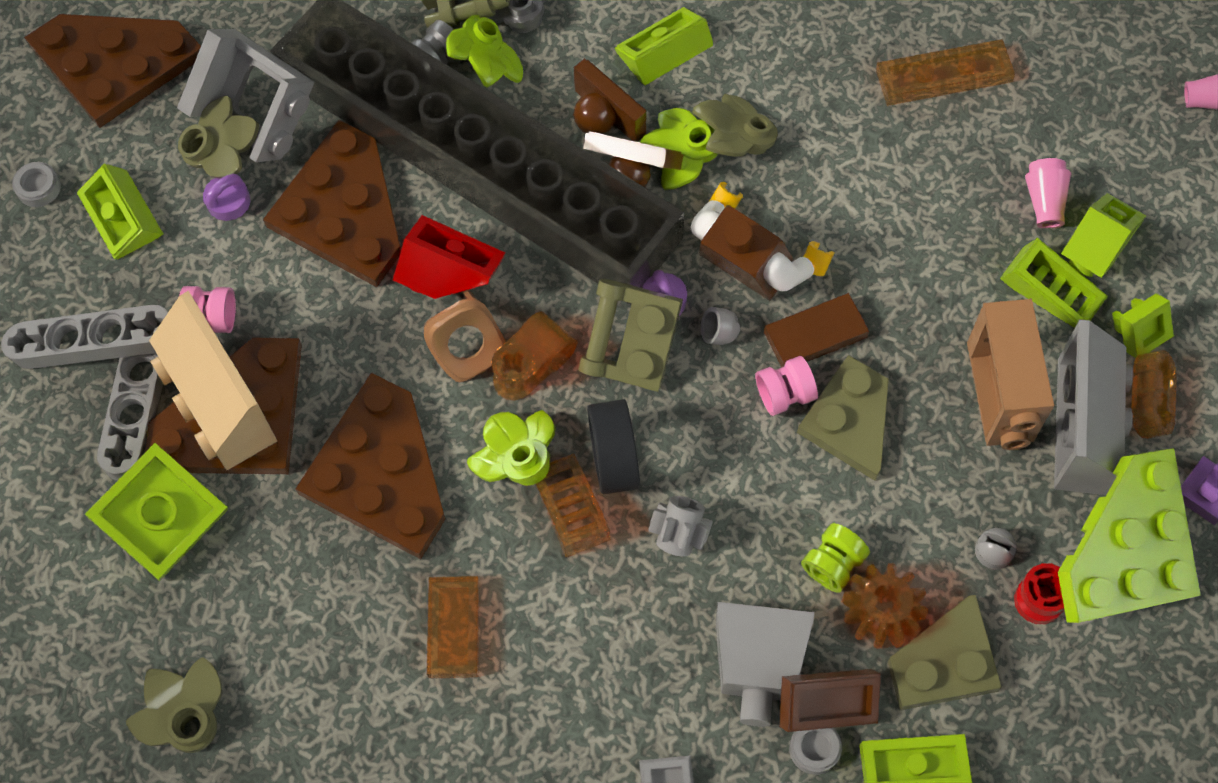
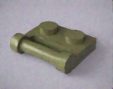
M599 279L596 292L600 296L587 354L581 356L578 370L590 376L605 377L659 392L663 383L683 299L614 280ZM618 301H625L631 303V308L618 361L615 362L604 358Z

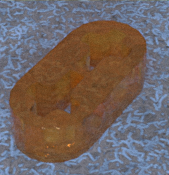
M1165 350L1137 355L1134 361L1131 403L1132 421L1137 434L1144 439L1168 436L1172 434L1175 426L1177 372L1171 355Z

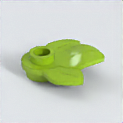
M472 15L464 22L462 28L452 30L446 39L448 56L459 60L468 59L486 88L495 84L503 75L515 83L522 81L523 66L520 58L502 40L499 28L493 20L487 17L480 18L479 15Z
M672 108L662 111L658 114L660 128L646 134L640 142L680 151L684 155L681 170L662 169V187L664 190H671L695 180L700 175L703 163L713 160L718 154L706 150L708 140L715 131L709 124L702 119L697 120L686 109ZM706 135V138L702 142L694 143L695 139H697L700 136Z
M543 410L535 412L525 422L510 412H500L492 415L483 428V438L487 446L467 459L468 467L476 476L488 482L509 478L525 486L539 483L546 477L550 468V454L547 447L555 436L553 420Z

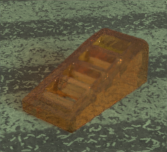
M573 453L550 462L548 474L535 486L565 557L567 558L610 541L609 526L575 454ZM570 469L573 477L547 486L545 478ZM574 486L578 487L579 492L554 501L552 495ZM584 501L586 507L561 516L559 510ZM587 517L591 518L592 523L568 532L567 525Z

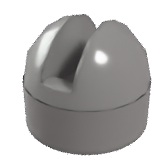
M709 307L701 321V335L704 342L707 344L725 345L737 339L740 325L736 314L726 308Z
M997 527L984 531L975 545L977 559L982 565L990 569L1007 567L1012 562V559H1014L1017 551L1013 535L1006 529ZM987 538L1008 546L1009 551L997 544L986 542Z

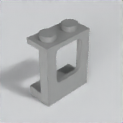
M208 29L177 109L189 117L201 116L204 108L212 101L223 96H229L233 107L232 115L246 116L239 109V100L253 67L256 66L280 82V85L263 126L259 124L258 134L255 142L251 145L253 150L249 158L255 162L280 160L289 151L293 143L292 134L299 118L308 108L309 94L314 81L236 29Z

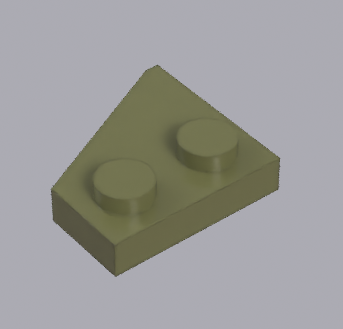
M848 355L798 426L797 433L875 481L881 471L889 379Z
M976 595L965 598L888 660L900 710L999 692L1002 688Z

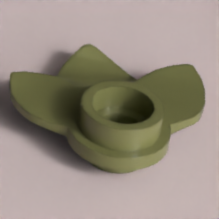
M724 94L721 101H703L694 106L692 111L694 115L715 129L708 140L706 150L717 154L741 157L747 153L754 155L763 154L775 144L778 137L776 126L766 116L758 114L753 105L738 96Z
M223 96L212 101L204 108L198 124L191 125L182 132L178 140V150L187 164L194 168H203L213 178L221 179L229 174H237L242 169L239 153L248 150L255 142L259 123L248 116L232 115L231 98Z
M204 657L198 659L191 666L185 678L166 670L148 669L144 681V698L147 708L136 712L126 720L132 735L145 745L161 746L171 744L177 750L185 753H194L206 748L213 741L217 732V719L213 711L222 695V684L218 672ZM190 720H199V731L193 736H186L184 733L185 725Z

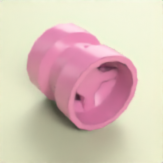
M183 286L179 296L187 291L190 292L215 333L232 332L236 313V300L232 288L216 287L212 291H203L198 286Z
M802 356L787 360L782 368L775 370L768 367L755 373L760 397L771 416L786 412L789 405L796 402L804 405L818 399V390L814 376L808 363Z

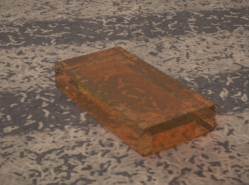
M478 576L429 577L428 678L479 677L480 581Z

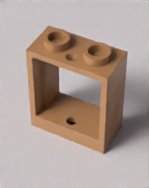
M1032 299L983 303L967 341L986 446L1001 445L1004 450H1017L1027 447L1031 442H1034L1054 407Z

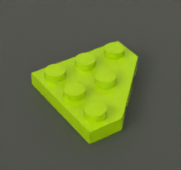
M1174 448L1122 456L1113 471V474L1117 477L1106 497L1098 498L1081 529L1085 533L1074 555H1067L1058 571L1067 622L1081 623L1201 596Z

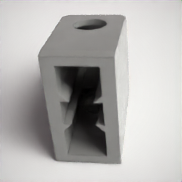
M718 602L715 623L721 693L742 696L740 722L742 724L758 727L771 725L772 700L781 701L782 676L800 675L814 621V612Z

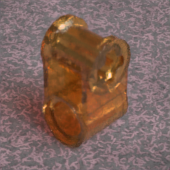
M539 311L523 324L517 333L493 354L491 365L494 373L493 384L495 391L499 396L507 400L523 399L551 373L557 371L570 359L577 348V340L545 312Z

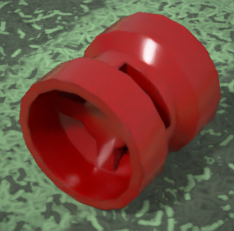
M1042 563L1034 566L1018 585L1014 595L1015 607L1026 621L1034 624H1048L1055 621L1064 611L1058 576L1060 566L1052 563Z

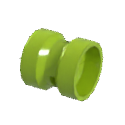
M832 523L822 534V544L818 549L810 550L802 560L801 565L815 581L830 591L840 593L850 581V571L864 563L870 555V550L866 543L850 529L840 524Z

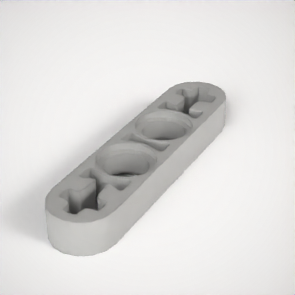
M146 305L24 321L13 325L7 330L3 336L1 347L6 357L24 369L156 353L149 341L152 335L150 336L146 331H153L154 334L158 328L157 323L163 321L168 311L160 305ZM121 325V333L118 338L111 343L103 344L102 338L106 330L111 326ZM70 331H78L76 342L67 349H60L59 344L63 336ZM32 339L35 343H29V340Z
M157 353L119 358L97 452V460L100 467L113 480L118 481L145 453L148 425L156 417L163 382L154 367L152 374L143 381L131 380L130 372L140 362L151 363V360L158 357ZM138 404L144 407L143 416L138 422L129 425L120 422V415L127 406ZM117 433L127 436L125 448L132 456L131 459L123 460L120 467L112 460V456L121 455L124 441Z

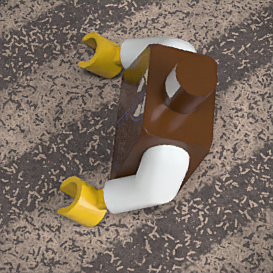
M720 182L708 203L697 213L691 223L692 233L702 240L700 242L699 255L769 301H771L778 290L788 291L812 275L824 276L835 254L833 251L824 252L818 249L820 243L811 241L804 256L794 260L783 240L736 210V207L743 198V194L734 195L725 188L726 182Z

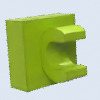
M1157 293L1144 301L1134 298L1131 300L1132 309L1124 314L1117 310L1112 312L1114 328L1118 333L1122 334L1126 352L1137 360L1174 337L1170 301Z

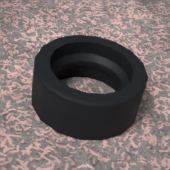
M621 399L588 405V422L600 492L602 494H610L639 489L638 458L627 401Z

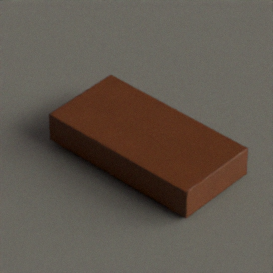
M847 293L765 325L764 334L782 368L787 360L802 356L808 362L868 338L869 330L850 294Z
M873 669L782 676L779 727L787 732L878 723L881 673Z

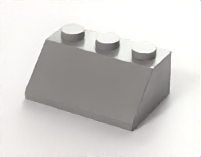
M1089 320L1078 321L1058 358L1054 489L1107 495L1117 477L1113 474V471L1120 458L1131 455V453L1125 452V437H1128L1130 434L1133 414L1131 408H1125L1126 393H1129L1132 386L1133 367L1130 364H1126V346Z

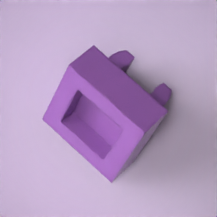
M1203 456L1181 485L1185 506L1215 526L1218 523V463L1215 464Z

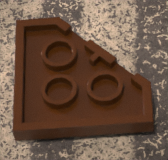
M59 14L24 37L29 47L99 128L194 65L201 45L176 20Z
M338 120L264 217L263 221L268 229L367 283L378 287L401 253L380 155L375 138Z
M252 338L230 356L231 361L258 403L277 442L226 470L218 456L208 460L194 437L195 434L202 431L198 422L194 418L186 423L173 402L149 422L145 452L156 443L189 473L289 475L302 349L299 338Z
M370 373L297 485L296 491L298 495L421 560L446 518L411 392Z

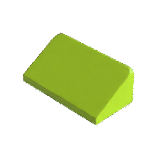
M682 7L615 47V51L643 85H647L712 47L713 40L707 20Z
M104 163L77 192L110 253L116 260L149 244L164 234L129 173L123 168Z

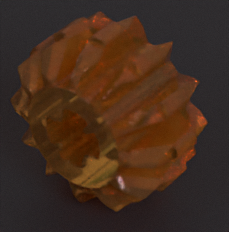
M894 562L887 565L884 575L881 574L874 564L867 566L865 571L866 578L854 574L849 582L853 591L844 592L842 597V603L851 608L845 613L843 617L846 624L861 623L855 633V637L857 640H862L869 632L874 634L873 646L876 649L882 648L886 636H888L890 642L896 648L902 647L905 642L904 634L915 638L921 630L917 621L925 620L928 615V608L919 603L926 596L925 588L909 587L915 577L913 571L905 573L902 578L895 576L897 569ZM884 598L894 604L892 609H887L886 613H883L876 607L878 601L882 603Z

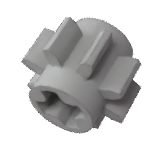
M672 496L669 499L668 505L660 502L657 509H654L648 531L659 534L656 545L661 550L676 556H689L692 553L693 547L700 550L703 549L713 521L703 518L705 507L700 502L684 496Z

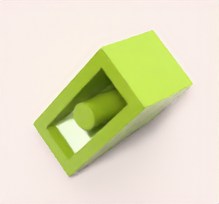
M1106 193L1090 206L1061 254L1069 258V264L1081 274L1088 277H1093L1096 274L1102 278L1119 257L1144 221L1146 215Z

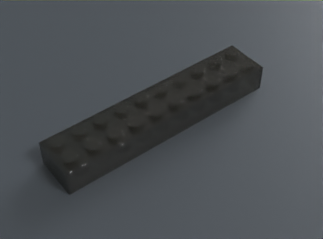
M317 0L270 50L273 55L314 81L309 94L310 100L352 127L375 138L376 142L597 284L599 279H609L643 288L648 278L652 277L656 270H659L683 239L684 212L342 0Z

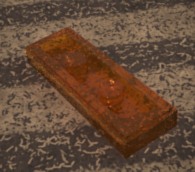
M1003 39L877 62L876 73L887 106L1011 83L1015 77V72Z

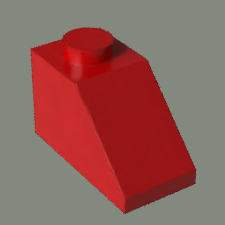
M421 215L404 239L393 281L410 288L414 292L437 299L487 285L502 263L506 252Z

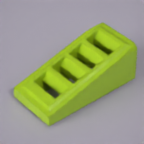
M1039 238L1025 245L1000 277V280L1027 299H1032V302L1074 328L1079 320L1091 321L1108 297L1107 294ZM1031 263L1037 266L1032 275L1027 271ZM1047 273H1049L1050 275L1054 276V278L1046 287L1041 282L1047 275ZM1065 283L1070 286V289L1061 299L1056 294ZM1081 293L1087 298L1076 312L1070 306Z

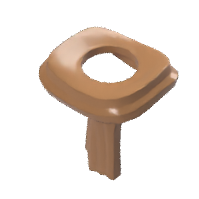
M470 289L462 291L466 299L456 302L431 317L424 325V339L430 352L446 374L456 382L468 381L498 363L507 352L505 338L485 304L474 297ZM463 326L476 327L483 335V344L480 350L468 358L454 356L448 348V340L451 334L457 328Z

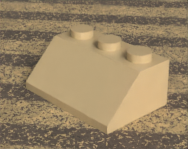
M189 291L181 294L149 340L158 357L150 362L165 386L174 382L180 393L172 397L186 423L195 418L202 431L195 434L194 437L208 460L218 456L225 469L229 470L277 442V439L258 403Z

